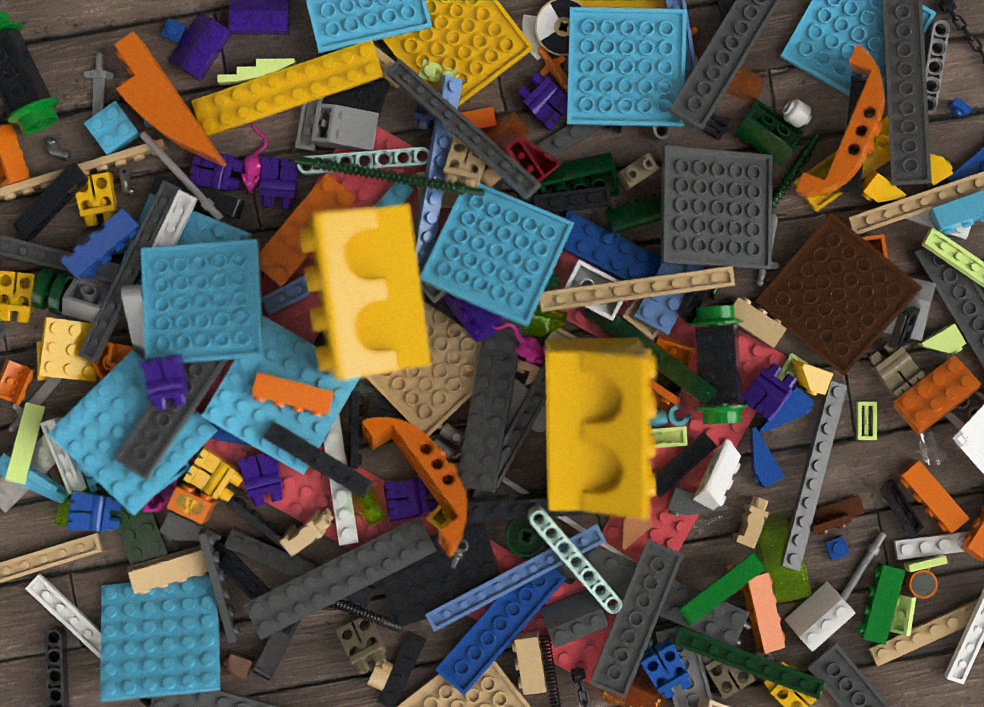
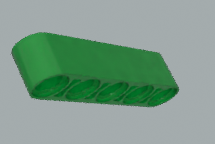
M754 552L686 602L678 611L690 626L759 575L765 570V567Z

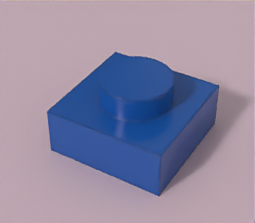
M168 18L161 36L179 45L187 27Z
M959 98L951 100L947 106L951 109V113L958 117H964L972 110L971 106Z
M843 535L824 542L832 561L850 554Z

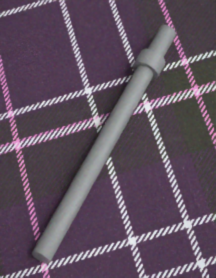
M143 131L139 136L200 201L201 207L206 212L209 211L216 220L220 221L224 216L216 209L215 203L210 198L207 199L150 135Z
M881 531L874 542L869 544L866 549L868 550L841 593L840 596L845 601L874 555H877L880 551L879 547L887 536Z

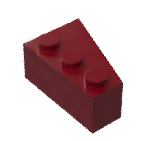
M511 127L495 138L500 148L538 182L562 165L552 155Z

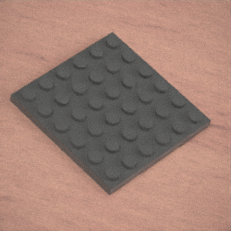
M663 146L661 263L714 267L733 266V268L759 270L772 269L773 155Z

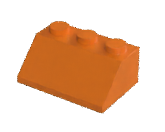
M12 124L0 125L1 188L30 179L29 169L26 167L23 151L20 149L17 133Z

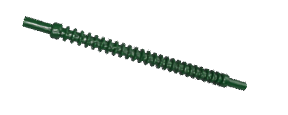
M815 133L807 146L801 149L799 152L800 156L796 157L797 161H793L794 165L790 166L791 170L788 169V174L784 175L785 179L782 178V183H778L779 187L775 188L776 192H772V213L773 209H776L775 205L779 204V199L782 200L781 196L785 195V190L788 191V186L792 185L791 181H795L794 177L798 176L797 172L800 173V168H804L803 163L806 164V159H810L812 156L811 152L821 138L819 134ZM720 288L710 289V292L716 294Z
M295 156L294 159L296 164L313 166L314 169L318 170L322 168L323 171L326 169L328 171L333 170V172L338 171L339 173L343 171L344 174L348 172L349 175H352L354 173L355 176L359 174L360 177L365 175L366 178L370 176L371 179L376 177V180L381 178L382 181L385 179L387 182L392 180L393 183L395 181L398 184L403 182L404 185L406 183L409 186L414 184V187L419 185L420 188L422 186L425 189L430 187L431 190L433 188L436 190L441 189V191L457 192L459 195L466 193L484 196L485 189L466 186L462 182L457 184L456 181L451 183L450 180L448 182L445 179L440 181L439 178L435 180L434 177L429 179V177H418V175L414 177L413 174L408 176L407 173L403 175L402 172H399L397 174L396 171L392 173L391 170L386 172V169L381 171L380 168L375 170V167L370 169L369 166L366 168L364 165L359 167L358 164L356 166L353 163L349 165L348 162L343 164L342 161L338 163L337 160L334 162L332 160L327 161V159L322 160L320 157L313 159Z

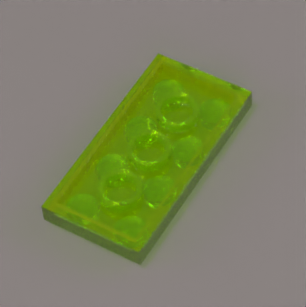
M790 522L764 527L758 538L766 571L772 578V590L776 596L777 604L812 596L804 559L802 560L800 571L779 566Z

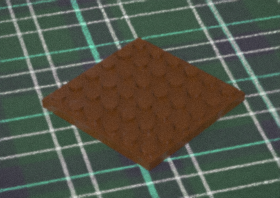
M831 212L755 302L775 319H779L781 324L840 374L845 376L923 287Z

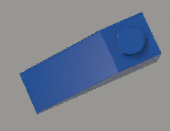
M794 386L792 388V395L789 396L770 423L765 419L757 428L758 432L764 433L803 416V414L807 415L812 410L813 406L811 405L814 401L798 387Z
M752 426L749 428L751 467L754 473L752 478L757 486L761 485V487L766 488L785 476L757 428Z

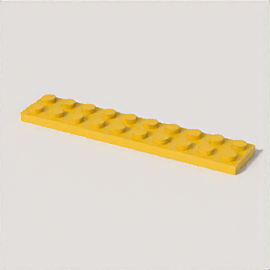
M369 40L206 95L191 102L198 123L207 136L210 137L383 78L384 74L374 42Z

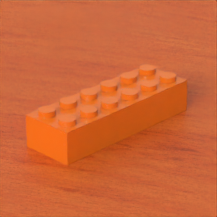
M326 173L259 252L260 269L283 287L311 254V252L302 253L299 235L301 227L309 226L308 221L316 213L347 211L357 198Z

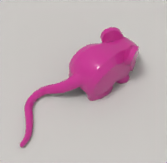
M253 122L252 127L263 138L264 144L252 155L245 158L242 179L250 194L260 184L262 165L261 157L258 154L267 146L265 135L256 129Z
M505 323L499 327L493 326L496 330L507 326L512 327L516 338L520 342L519 346L515 348L516 352L521 357H526L527 363L531 362L532 364L539 365L544 363L545 346L541 347L536 339L530 336L522 337L518 329L511 323Z
M178 479L172 485H168L152 497L144 506L143 512L163 511V507L169 503L177 487Z

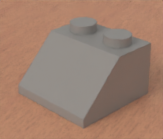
M74 277L62 297V314L93 323L112 283L95 278L84 279Z

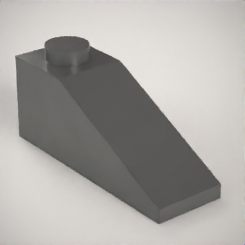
M676 486L671 488L665 507L669 509V513L680 517V514L694 515L729 510L730 507L727 504H723L712 510L693 500L695 493Z
M172 510L168 512L159 531L163 534L162 537L169 541L199 540L198 534L200 529L208 528L209 533H213L214 540H221L224 534Z

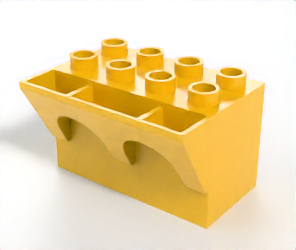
M409 204L314 214L308 221L309 226L301 227L299 235L302 253L312 252L314 261L313 267L305 269L307 291H318L320 306L310 308L313 331H323L325 346L315 347L318 370H329V376L339 380L431 365Z
M638 337L545 339L546 480L549 511L583 510L601 514L649 519V496H655L656 493L655 473L652 472L651 463H649V458H655L656 455L655 434H652L651 425H649V418H655L656 416L655 394H652L651 387H649V379H655L656 376L655 355H652L651 348H644Z

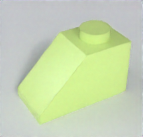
M949 324L917 343L918 347L941 353H952V355L960 352L962 346L967 344L955 324Z

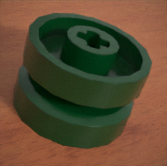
M44 267L38 274L32 290V307L40 310H45L48 307L50 313L61 315L62 297L73 281V275L63 272L57 275L56 270Z
M529 518L509 520L505 529V539L512 553L519 557L529 558L543 551L547 542L533 527ZM533 518V520L538 521L540 518ZM527 531V533H530L529 537L524 538L523 532Z

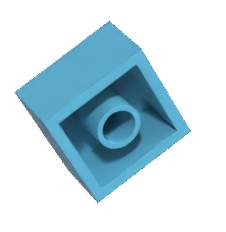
M117 101L112 102L84 123L107 155L122 151L140 138L139 135L141 134L140 130Z

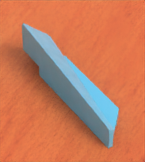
M10 451L3 453V455L0 454V477L5 479L12 456ZM31 465L25 484L16 483L60 504H64L70 495L64 486Z

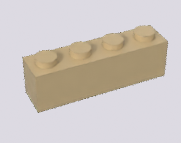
M201 545L127 567L134 594H145L150 589L156 587L165 588L169 583L176 581L178 583L184 582L189 577H200L208 572Z

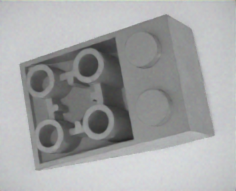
M317 103L311 141L323 148L373 151L379 113L335 104Z

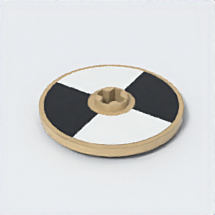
M550 0L539 10L535 20V34L541 46L548 52L559 56L569 55V25L565 32L563 30L559 31L558 28L560 27L559 23L562 21L564 24H569L570 7H585L577 0Z

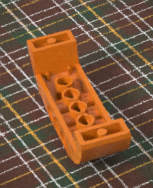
M856 44L849 64L851 71L867 76V82L826 180L803 172L796 189L800 197L811 198L826 195L845 185L860 169L867 154H871L874 147V136H878L881 131V119L885 105L884 87L880 71L874 59L861 45ZM869 113L874 114V116L871 118L866 117V115ZM862 131L867 132L864 136H858ZM854 149L859 150V152L855 155L850 154L851 151Z
M389 417L365 419L362 421V436L371 449L375 450L393 439L452 521L440 529L438 543L450 558L458 549L463 538L467 517L466 493L461 480L456 474L455 466L452 462L448 463L442 448H437L430 437L418 427L403 420Z

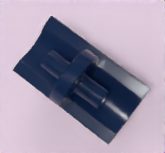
M417 103L414 111V118H418L417 128L429 129L430 121L434 117Z

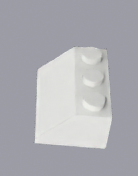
M578 260L564 289L619 282V280ZM623 301L584 307L613 321Z
M726 440L714 451L693 498L696 502L712 510L724 504L726 489L729 490L732 486L733 479L731 478L733 473L736 474L740 467L738 462L741 455L731 441Z
M826 581L784 620L813 652L856 613Z

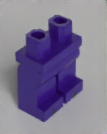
M536 73L530 81L537 88L531 92L526 86H523L517 94L523 100L522 104L549 132L567 113L568 96L548 77L545 79L542 75Z
M220 153L227 166L223 167L194 154L192 164L195 166L191 167L189 177L194 185L227 192L241 189L242 180L233 178L234 171L244 173L245 162L238 160L232 155Z
M262 156L259 195L262 197V207L273 208L274 199H281L280 208L291 210L293 200L296 201L300 171L297 166L298 164L294 163V159L281 158L280 160L275 157Z
M182 353L140 362L141 370H143L146 380L149 401H153L156 410L168 408L167 398L170 397L173 398L174 407L186 405V394L189 390Z
M775 363L771 364L767 370L763 368L750 387L742 393L743 403L749 404L751 409L770 423L786 403L789 396L792 395V388L797 381L790 374H787L782 381L779 380L777 376L781 373L782 369Z
M263 453L238 460L247 495L251 497L255 507L266 504L264 493L270 492L272 502L283 500L282 489L284 484L277 459Z
M421 478L399 482L388 481L383 485L389 522L427 516L428 512L434 511L438 506L436 499L427 500L426 494L431 492Z

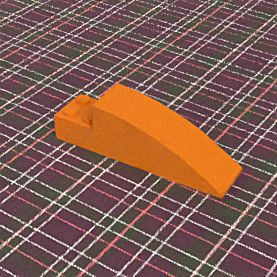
M133 31L114 45L118 49L115 53L125 63L127 71L132 76V78L116 88L126 102L152 127L184 150L220 166H227L218 150L138 35Z

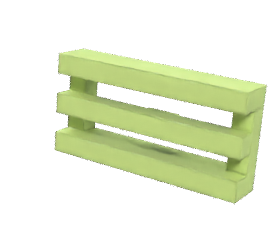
M856 402V440H877V402ZM862 406H864V436H862ZM869 406H871V436H868Z
M941 554L905 562L904 566L906 571L914 572L947 564L948 562L946 556Z

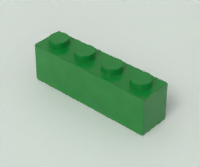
M878 562V566H875L873 570V585H870L868 589L869 600L863 608V622H860L858 626V633L861 638L886 645L905 570Z

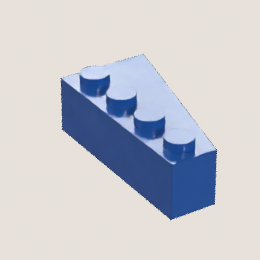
M122 208L103 224L102 227L104 229L102 231L99 229L93 232L88 238L89 242L79 244L73 249L74 254L71 257L64 256L60 261L76 278L90 279L98 272L97 268L109 263L112 259L111 256L116 251H122L126 247L125 243L130 238L134 239L141 224L127 209Z

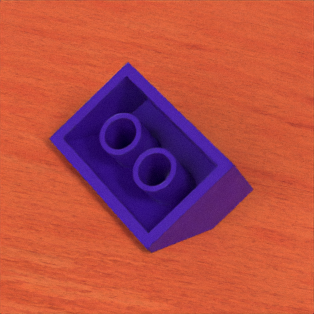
M231 0L229 9L230 32L232 34L290 35V0Z
M199 13L168 61L201 82L232 33L214 19Z
M446 293L443 298L475 342L493 337L497 331L493 326L499 327L505 317Z

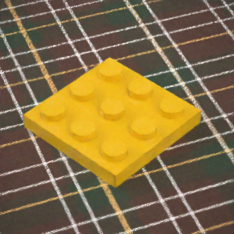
M45 317L37 375L96 382L97 374L94 366H92V362L78 355L93 323Z

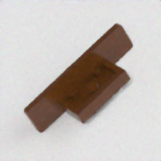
M856 495L816 508L810 531L823 535L828 533L829 529L846 527L847 523L852 522V517L865 513L860 496ZM792 516L787 518V522H788V525H789V526H790V522H791Z

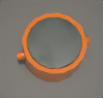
M930 568L907 574L905 586L908 592L913 594L914 598H929L937 591V578L933 573L929 572Z

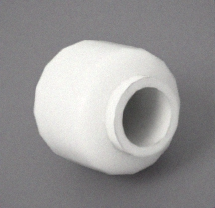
M799 99L788 101L782 110L784 120L796 128L807 125L812 118L811 107Z

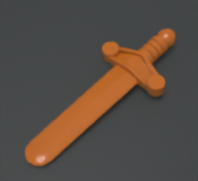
M539 47L538 53L546 63L545 67L540 71V75L545 77L551 73L568 96V77L559 66L565 62V57L560 56L552 60L543 47Z

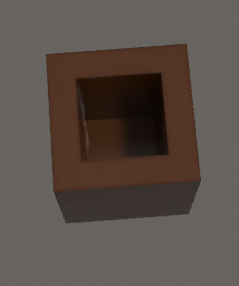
M233 650L224 659L223 666H226L224 672L247 679L254 657Z

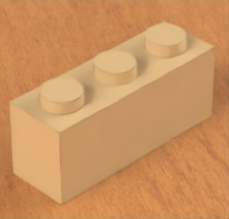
M743 296L735 298L731 304L735 305V317L744 322L733 324L738 325L740 329L770 348H775L787 328L783 327L779 319L768 317V312L760 307L756 309L751 306L752 302Z
M539 631L519 633L515 640L512 641L513 652H517V659H515L516 671H520V677H518L519 689H523V695L545 693L547 691V682Z

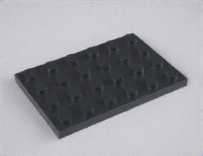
M483 521L465 524L463 538L458 549L450 558L438 543L439 533L430 535L437 550L436 552L380 579L393 619L399 621V623L402 622V627L427 619L425 614L501 575Z

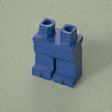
M72 490L67 530L107 532L108 529H118L120 518L109 516L110 510L121 511L122 504L109 494Z
M668 637L654 645L664 665L661 664L652 647L644 652L640 662L658 692L662 693L666 699L674 696L673 686L679 684L682 690L691 686L689 681L690 675Z

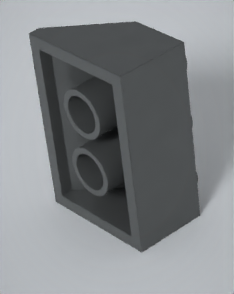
M588 589L540 608L555 648L609 627L600 603Z

